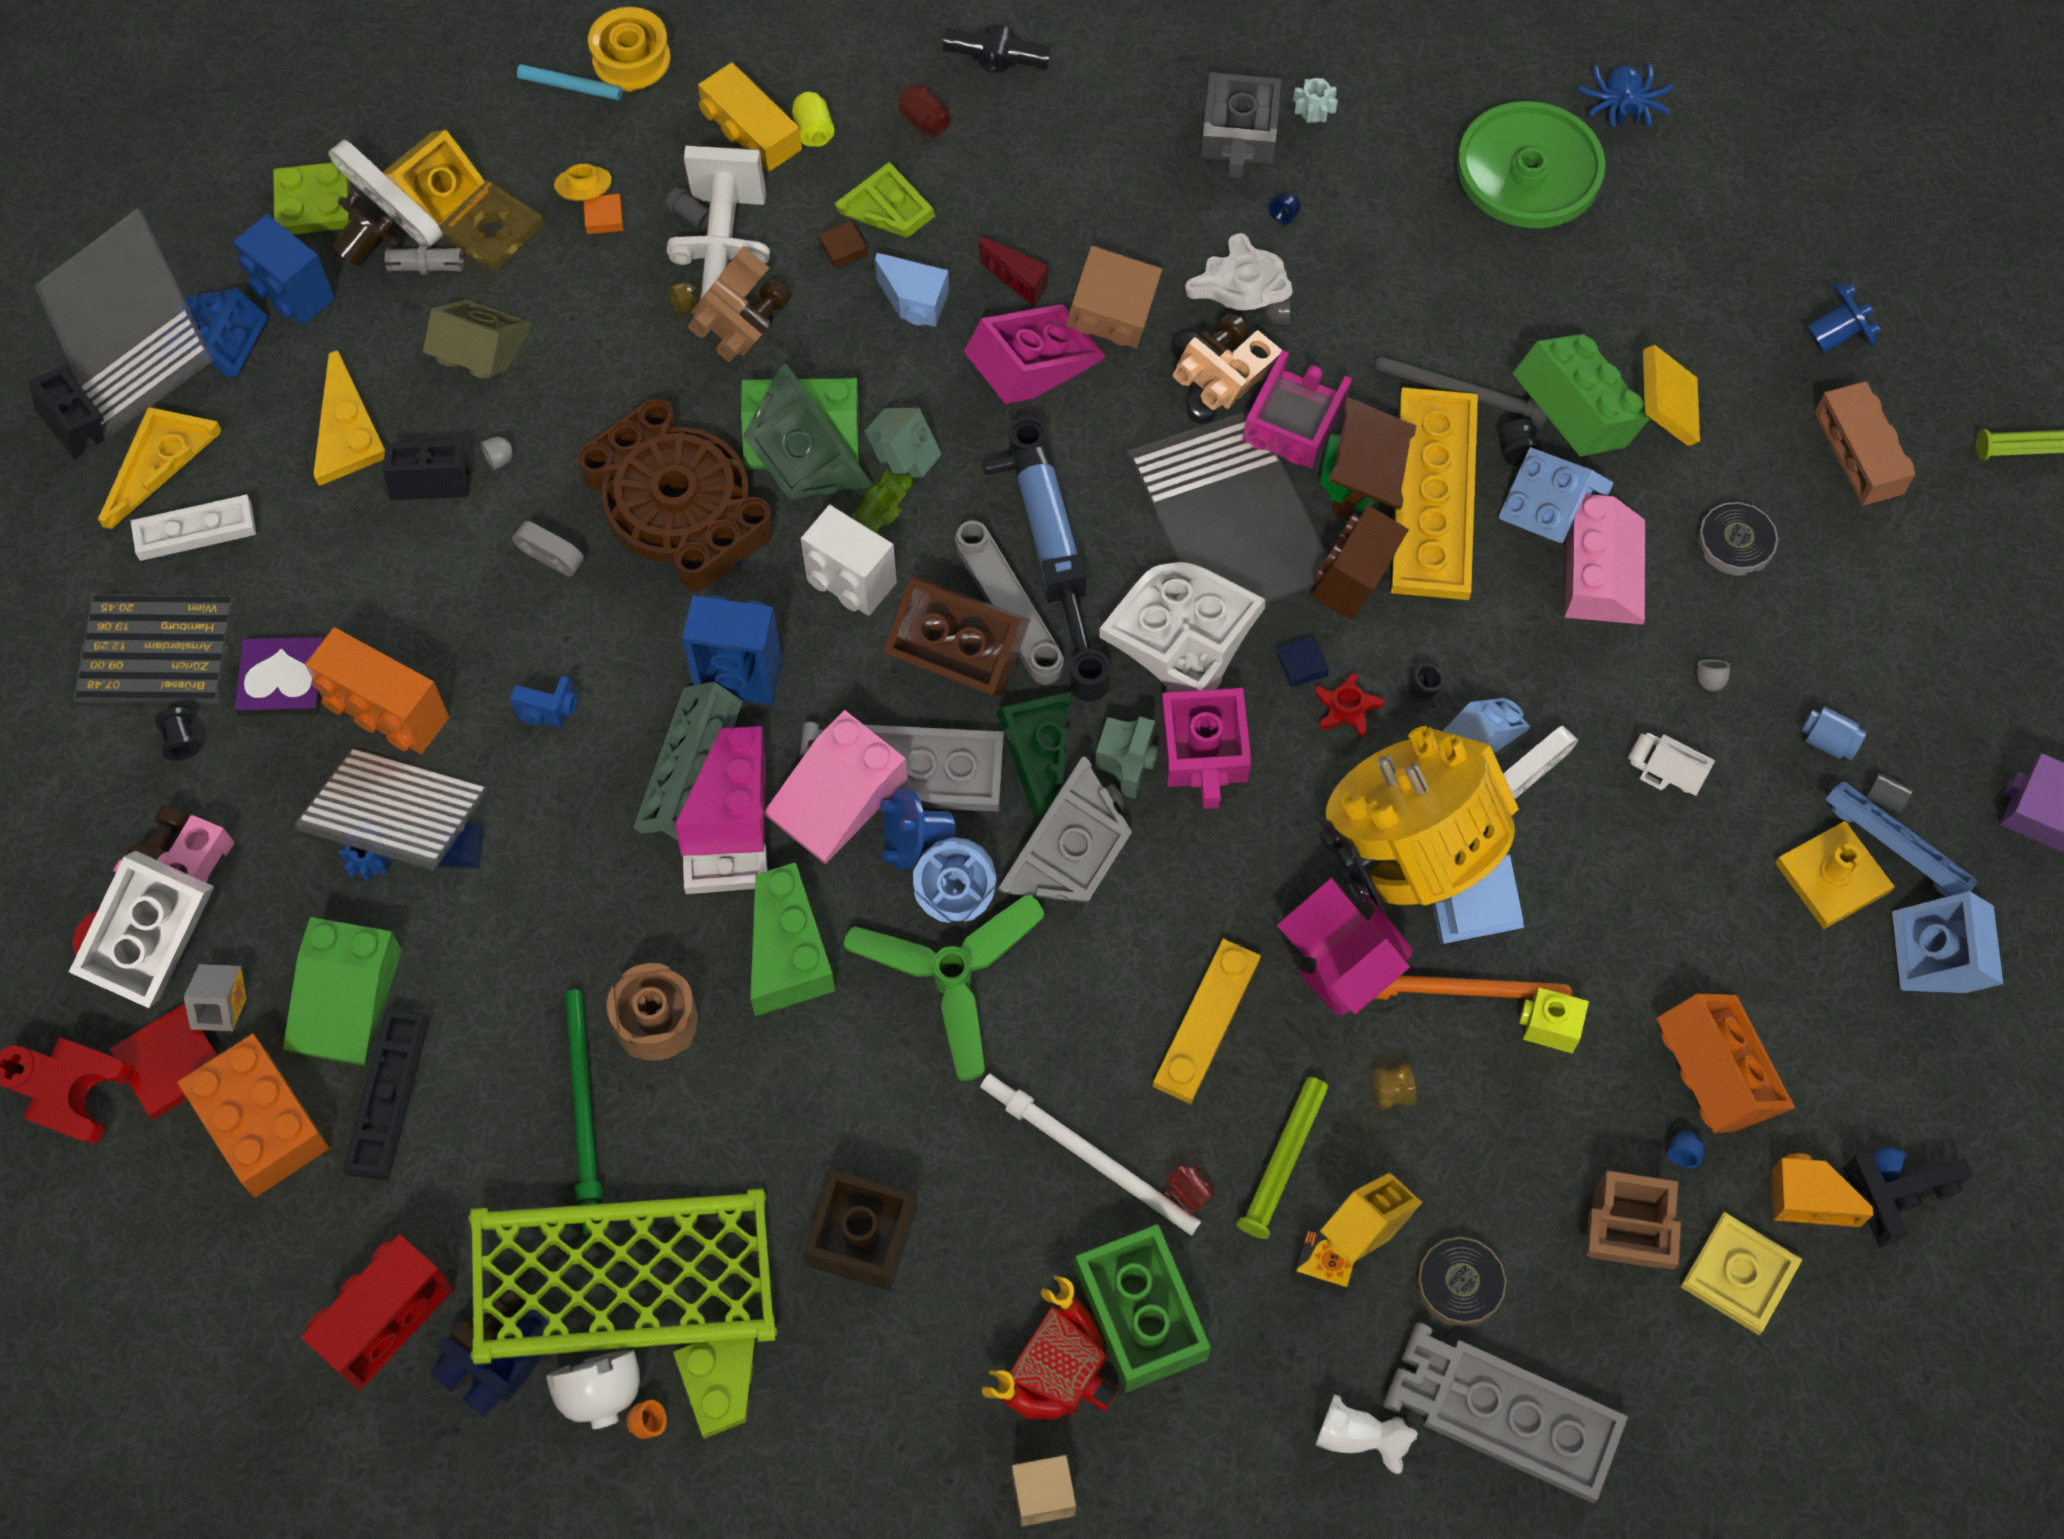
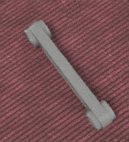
M978 521L963 523L960 525L955 536V547L959 557L987 603L1031 619L1018 656L1030 676L1036 682L1044 685L1056 682L1063 673L1064 658L1062 652L987 528ZM970 539H977L980 541L976 544L966 543V541ZM1048 660L1053 662L1054 665L1042 667L1037 663Z

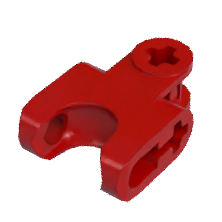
M61 1037L58 1038L50 1057L16 1045L5 1047L0 1051V1085L31 1097L22 1118L94 1145L100 1143L106 1128L104 1124L96 1122L87 1114L85 1109L86 1095L98 1082L108 1080L120 1084L126 1083L133 1069L131 1064ZM23 1066H25L24 1071L22 1072V1074H20L21 1069L23 1068Z

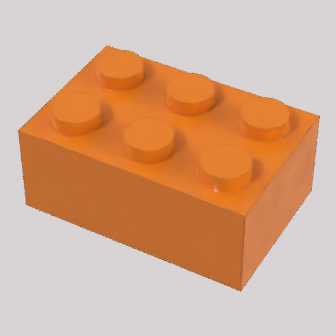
M335 627L305 663L313 679L311 684L320 692L322 696L321 703L327 709L338 715H341L344 711L353 716L356 724L370 733H374L375 730L387 735L386 738L392 745L402 751H407L410 748L422 755L449 719L434 681Z
M251 1034L177 1082L240 1183L254 1198L330 1149L274 1061L254 1034Z

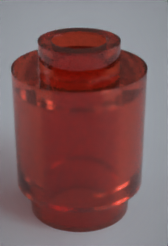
M925 85L909 86L901 94L899 112L923 135L928 134L931 138H935L948 128L951 122L948 108Z

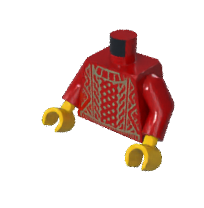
M1053 1276L1060 1284L1059 1294L1055 1297L1050 1290L1042 1288L1041 1295L1046 1301L1057 1304L1058 1310L1054 1307L1050 1308L1010 1373L1003 1370L989 1371L990 1375L998 1379L999 1386L997 1391L991 1387H982V1394L987 1398L1002 1399L1004 1404L1028 1419H1058L1064 1414L1073 1416L1084 1399L1107 1412L1120 1389L1099 1376L1106 1364L1105 1342L1092 1315L1079 1299L1073 1295L1074 1287L1072 1283L1066 1278Z

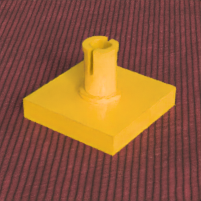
M1846 821L1785 853L1775 862L1823 929L1891 893L1895 887Z

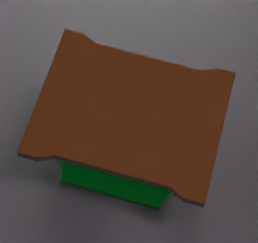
M1346 397L1343 405L1345 419L1342 434H1330L1328 436L1319 485L1327 490L1329 499L1335 501L1332 513L1350 519L1352 509L1363 512L1368 505L1377 508L1379 502L1400 510L1403 505L1401 490L1410 439L1415 435L1416 425Z

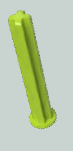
M1982 429L1978 432L1976 438V450L1980 460H1988L1990 456L2064 453V430L1990 433L1987 429Z
M1308 1077L1249 1210L1245 1218H1239L1236 1223L1242 1231L1254 1237L1268 1239L1270 1236L1267 1226L1327 1092L1328 1085L1324 1081L1315 1077Z

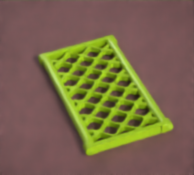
M764 1189L747 1190V1194L493 1212H488V1208L471 1209L468 1219L471 1223L473 1259L474 1339L473 1350L470 1355L473 1364L491 1363L493 1358L758 1338V1342L775 1341L777 1329L774 1325V1315L772 1314L764 1213L766 1194ZM742 1212H755V1237L749 1236L737 1226ZM718 1214L719 1220L725 1227L714 1239L707 1240L692 1228L697 1222L698 1215ZM674 1217L675 1223L681 1230L671 1241L662 1243L648 1232L653 1225L654 1218ZM629 1220L631 1227L636 1230V1234L624 1246H617L604 1236V1232L609 1227V1221ZM585 1223L586 1229L592 1236L579 1249H571L559 1239V1236L565 1229V1224ZM540 1226L541 1232L547 1239L535 1252L528 1253L514 1242V1239L520 1232V1227ZM495 1229L496 1235L502 1242L491 1254L482 1256V1230ZM729 1232L736 1233L748 1243V1247L735 1259H730L716 1247ZM686 1235L693 1237L704 1247L702 1252L692 1262H685L671 1250ZM639 1239H647L660 1250L652 1261L644 1266L637 1263L627 1254L629 1249ZM595 1242H602L615 1253L614 1257L601 1269L594 1268L582 1257ZM551 1245H557L570 1256V1259L557 1272H550L537 1261L538 1257ZM507 1248L513 1249L525 1259L524 1263L509 1276L504 1275L492 1265L493 1260ZM752 1251L758 1252L759 1278L752 1277L740 1267V1263ZM709 1254L715 1255L728 1266L715 1281L707 1280L695 1270V1267ZM666 1257L673 1260L683 1269V1272L669 1285L663 1284L650 1273L660 1260ZM619 1261L627 1262L639 1273L625 1288H619L605 1276ZM574 1264H580L594 1276L581 1291L577 1292L560 1280ZM530 1267L536 1268L548 1278L547 1283L534 1295L527 1294L515 1284V1281ZM483 1271H490L503 1282L489 1298H483ZM732 1273H737L752 1286L737 1301L732 1300L719 1289V1286ZM689 1276L694 1277L707 1288V1291L694 1304H688L674 1292L677 1286ZM642 1280L650 1281L662 1291V1294L656 1301L646 1308L629 1296V1293ZM598 1283L606 1285L617 1295L614 1301L603 1311L596 1310L584 1300L585 1295ZM552 1287H559L572 1298L568 1305L558 1314H551L538 1303L539 1299ZM507 1290H513L526 1301V1304L511 1318H506L492 1306ZM760 1292L763 1319L750 1320L749 1314L742 1306L754 1293ZM710 1296H717L731 1308L726 1315L725 1322L705 1323L704 1317L698 1312L700 1306ZM666 1299L673 1300L686 1311L678 1326L660 1327L659 1321L653 1316V1312ZM623 1302L628 1303L641 1315L636 1321L635 1329L614 1330L613 1324L607 1317ZM576 1306L583 1307L595 1317L588 1333L569 1334L567 1327L562 1323L563 1318ZM532 1309L537 1310L550 1321L544 1330L543 1336L523 1338L521 1330L516 1326V1323ZM484 1313L492 1314L504 1325L498 1333L497 1340L484 1341Z

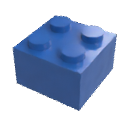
M268 214L233 241L239 255L236 259L237 263L249 277V280H247L248 287L260 299L266 296L271 300L274 309L284 319L291 317L303 326L335 299L318 255Z

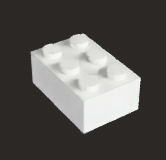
M138 851L124 856L69 972L150 1008L161 999L214 886Z

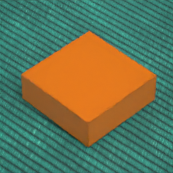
M620 194L600 195L593 199L584 200L587 234L624 231Z

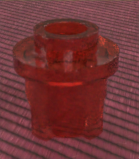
M1184 1163L1165 1180L1170 1187L1164 1193L1168 1198L1173 1196L1186 1212L1192 1216L1207 1204L1216 1193L1199 1174L1201 1168L1197 1164L1189 1169Z

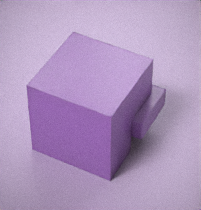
M2041 753L2033 760L2027 775L2018 772L2008 781L2003 795L2010 797L2011 800L2000 825L2063 852L2064 763Z

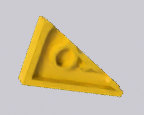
M148 407L98 518L102 527L114 528L220 435L221 428L218 422Z

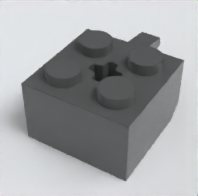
M1209 72L1201 158L1229 160L1228 177L1241 179L1243 177L1244 162L1273 164L1281 78Z

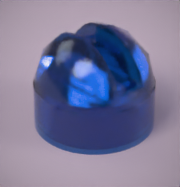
M1286 191L1278 194L1269 203L1268 209L1274 220L1283 225H1288L1298 216L1301 210V203L1297 196H1293L1290 192Z

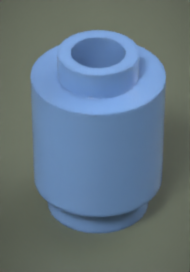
M1825 706L1820 712L1812 710L1801 729L1802 732L1807 734L1804 742L1838 759H1841L1843 756L1849 760L1854 758L1867 734L1866 731L1859 728V723Z

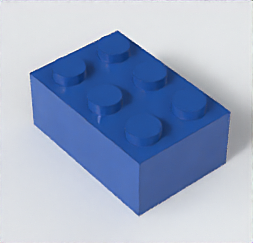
M693 595L682 636L693 685L716 682L742 701L774 705L783 660L773 607L758 601L743 603L729 601L718 595H707L706 597Z

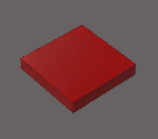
M185 1003L109 1049L114 1058L125 1061L133 1066L128 1082L152 1120L187 1100L177 1082L218 1056L203 1030H190Z

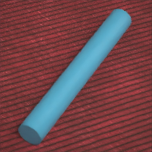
M522 64L517 69L518 79L620 101L623 94L622 86Z

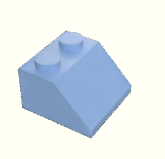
M1967 891L1892 911L1901 990L1968 993L2003 984L1994 906Z

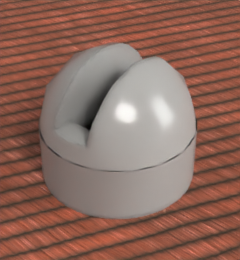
M493 437L480 442L483 454L493 471L510 462L512 447L506 439Z
M1708 659L1699 661L1697 666L1699 683L1709 691L1721 690L1727 685L1731 665L1721 660Z

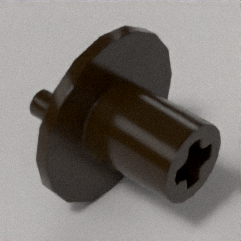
M351 191L347 198L340 196L337 200L352 215V218L333 242L331 248L344 259L359 267L380 237L399 247L403 241L390 229L395 222L393 217L386 213L381 220H378L357 205L361 197L354 191Z

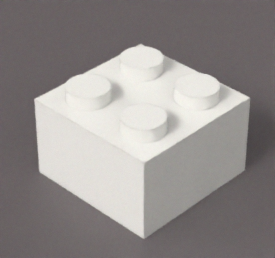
M830 504L801 537L806 577L809 583L819 591L824 592L828 590L838 596L839 601L851 611L860 610L870 616L897 583L894 545Z

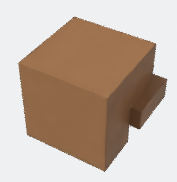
M1606 1171L1593 1192V1206L1588 1218L1586 1256L1675 1270L1679 1264L1681 1222L1672 1220L1676 1217L1678 1182Z

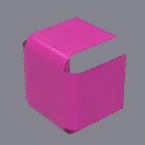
M1331 878L1277 926L1305 957L1316 959L1317 965L1314 973L1307 974L1297 971L1311 989L1334 1014L1343 1015L1351 1010L1356 1015L1410 968L1406 961L1410 958L1413 949L1371 899L1370 901L1374 905L1375 910L1372 917L1367 921Z

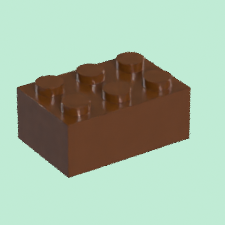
M910 577L883 653L988 694L1001 695L1005 692L1031 619L923 578Z

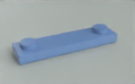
M1842 781L1825 799L1833 805L1831 809L1838 817L1850 823L1852 821L1856 822L1935 881L1933 886L1942 895L1948 897L1967 891L1971 892L1978 884L1976 878L1847 782Z

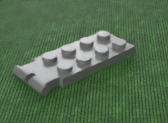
M806 722L803 724L800 749L801 759L816 738L824 731L819 730L817 723ZM864 725L906 758L908 780L899 789L910 788L916 792L922 808L999 812L1004 744L1003 732Z
M1416 1323L1402 1360L1416 1367L1417 1370L1414 1374L1405 1369H1397L1383 1403L1385 1408L1399 1413L1402 1406L1427 1417L1424 1426L1593 1504L1598 1500L1628 1416L1460 1340L1454 1348L1430 1337L1433 1330L1429 1326Z

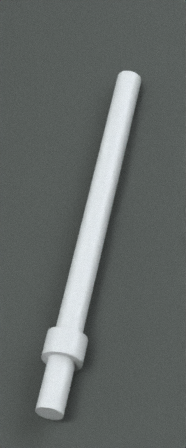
M988 1074L983 1080L980 1088L1006 1105L1005 1111L1018 1120L1024 1118L1189 1235L1192 1236L1201 1224L1199 1219L1034 1105V1099L1021 1089L1017 1092L992 1074Z

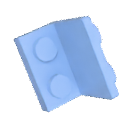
M1530 447L1502 507L1499 519L1555 542L1563 543L1585 494L1592 495V492L1608 496L1614 482L1591 469Z

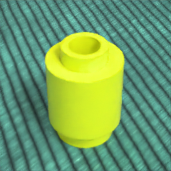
M805 92L797 96L793 102L792 115L795 124L800 128L801 142L811 147L823 146L832 139L835 132L825 100L815 92Z

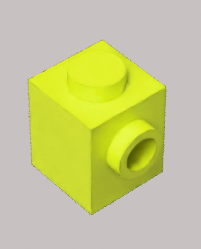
M1539 987L1533 1000L1525 999L1519 1024L1526 1025L1523 1040L1573 1053L1581 1038L1589 1001Z

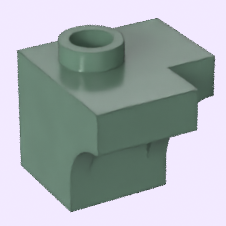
M884 408L864 431L879 462H888L893 474H906L908 472L910 477H924L942 455L920 408Z
M1107 717L1096 750L1095 769L1114 775L1121 785L1123 796L1136 799L1145 769L1153 770L1159 750V746L1153 745L1154 720L1139 717L1136 721L1126 722Z

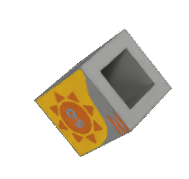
M198 965L184 995L190 1030H234L247 999L241 966Z

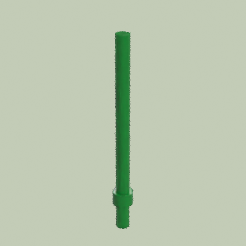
M569 990L565 993L579 1172V1184L575 1186L576 1204L593 1205L602 1203L603 1197L602 1184L597 1182L583 995L581 990ZM582 1223L583 1237L589 1239L592 1234L586 1229L585 1223Z

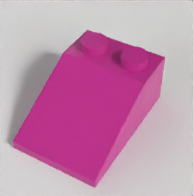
M1064 304L981 318L964 350V353L972 361L976 369L983 375L1005 404L1033 399L1102 361L1105 357V354L1088 334H1083L1075 328L1066 326L1069 310Z

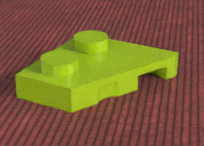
M890 162L834 203L837 211L844 216L908 238L935 217L933 208Z
M756 1338L696 1342L673 1351L704 1439L747 1421L748 1396L752 1381Z

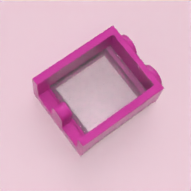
M1282 350L1246 418L1242 440L1259 450L1270 451L1286 458L1293 464L1304 465L1312 469L1344 405V400L1348 396L1352 378L1345 376L1338 391L1320 385L1322 370L1316 366H1309L1304 378L1285 371L1289 353Z

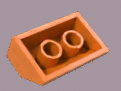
M1696 994L1656 1018L1662 1029L1661 1037L1669 1050L1674 1052L1681 1066L1680 1075L1687 1087L1693 1090L1700 1104V1115L1705 1124L1712 1128L1714 1133L1735 1132L1795 1108L1737 995Z

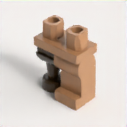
M745 246L739 250L691 311L694 315L688 325V328L698 337L704 338L710 330L721 337L723 340L716 347V350L728 362H731L740 354L744 356L768 328V317L772 310L783 309L791 299V294L787 287L775 279H768L759 291L761 299L754 306L745 299L746 295L769 269L766 264Z

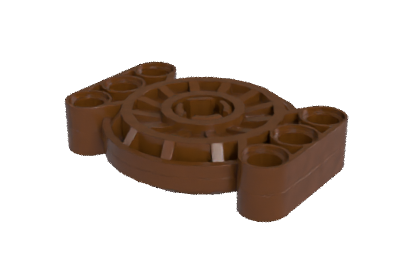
M650 399L583 446L578 453V464L583 481L591 490L601 491L602 506L609 528L618 541L633 553L649 560L675 563L679 581L687 590L701 591L709 587L737 566L736 562L739 559L745 560L765 545L773 536L774 529L770 506L762 498L750 497L748 476L742 460L733 448L719 437L703 430L676 427L672 407L665 400ZM658 422H663V423H661V424H659V425H653V424L658 423ZM626 444H633L631 446L623 447ZM602 465V467H600V468L592 469V468H594V467H596V466ZM739 477L742 482V488L735 485ZM668 487L671 492L680 490L685 493L679 497L671 498L665 495L664 488ZM610 500L616 503L612 512L610 511ZM753 520H761V522L757 524L749 523ZM724 542L731 543L730 545L724 547L718 546L719 544ZM692 565H701L697 569H687Z

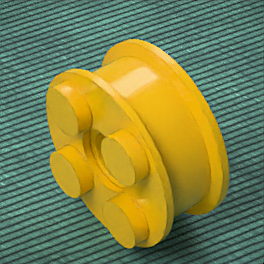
M622 7L611 10L599 17L589 31L588 45L592 54L593 67L597 76L604 83L622 86L624 91H633L654 84L668 70L671 56L667 44L666 28L659 17L648 10L638 7Z

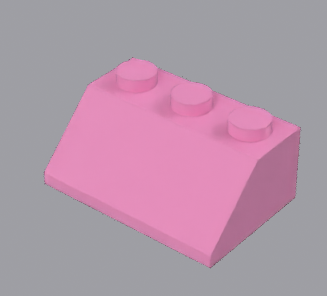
M1585 494L1566 535L1565 618L1644 624L1645 519L1614 496Z

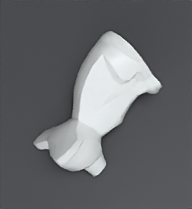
M1334 1395L1315 1445L1342 1453H1359L1377 1448L1382 1455L1383 1463L1393 1473L1400 1474L1403 1469L1402 1457L1408 1452L1412 1441L1416 1439L1417 1432L1407 1427L1402 1418L1393 1417L1391 1420L1381 1423L1368 1412L1346 1407L1341 1402V1397Z

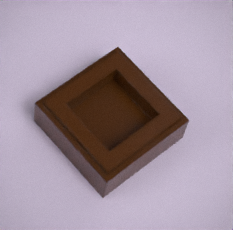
M852 221L818 234L819 243L834 268L867 255V247Z

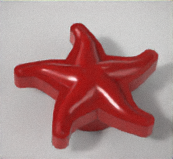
M1354 673L1335 691H1327L1321 686H1317L1315 696L1330 709L1328 716L1320 721V728L1326 730L1345 722L1357 730L1359 737H1364L1366 734L1364 714L1373 708L1382 709L1384 699L1364 694L1356 686L1358 676Z

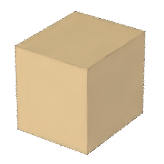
M1066 1455L1012 1465V1478L1021 1526L1075 1516L1076 1504Z

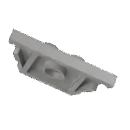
M1082 756L997 888L999 892L1084 903L1088 902L1132 831L1123 816L1118 814L1111 796L1106 788H1103L1091 769L1090 761L1086 757Z

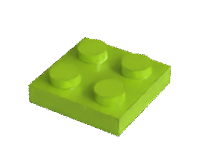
M334 163L273 169L274 220L291 234L344 229L351 219V214L337 200L340 196L347 198L350 194V180Z

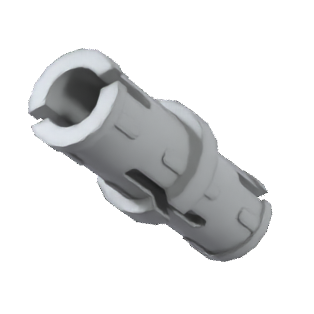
M419 245L418 249L386 248L385 262H389V264H386L387 272L419 271L421 275H429V271H463L464 257H460L463 255L462 248L430 249L428 245Z

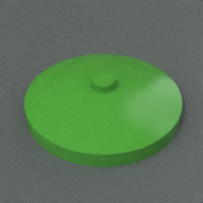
M1520 101L1494 107L1472 122L1460 144L1457 171L1460 183L1467 196L1486 214L1514 226L1546 228L1569 222L1591 206L1603 182L1605 156L1594 132L1574 114L1546 103Z

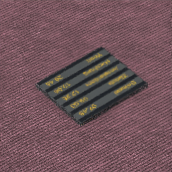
M92 594L84 641L81 645L82 652L73 700L75 702L219 704L226 654L229 652L228 641L235 602L234 596Z

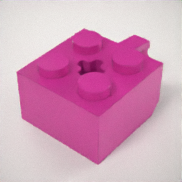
M1243 688L1162 693L1160 720L1167 787H1200L1203 809L1219 808L1221 799L1220 786L1228 785V783L1248 782L1251 755Z

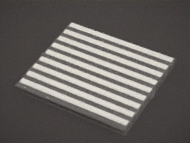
M352 748L328 781L321 786V790L297 820L295 830L435 870L485 797L487 787Z

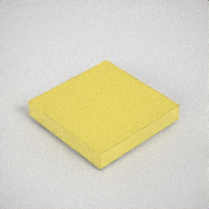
M1723 1212L1680 1287L1757 1335H1760L1803 1259Z

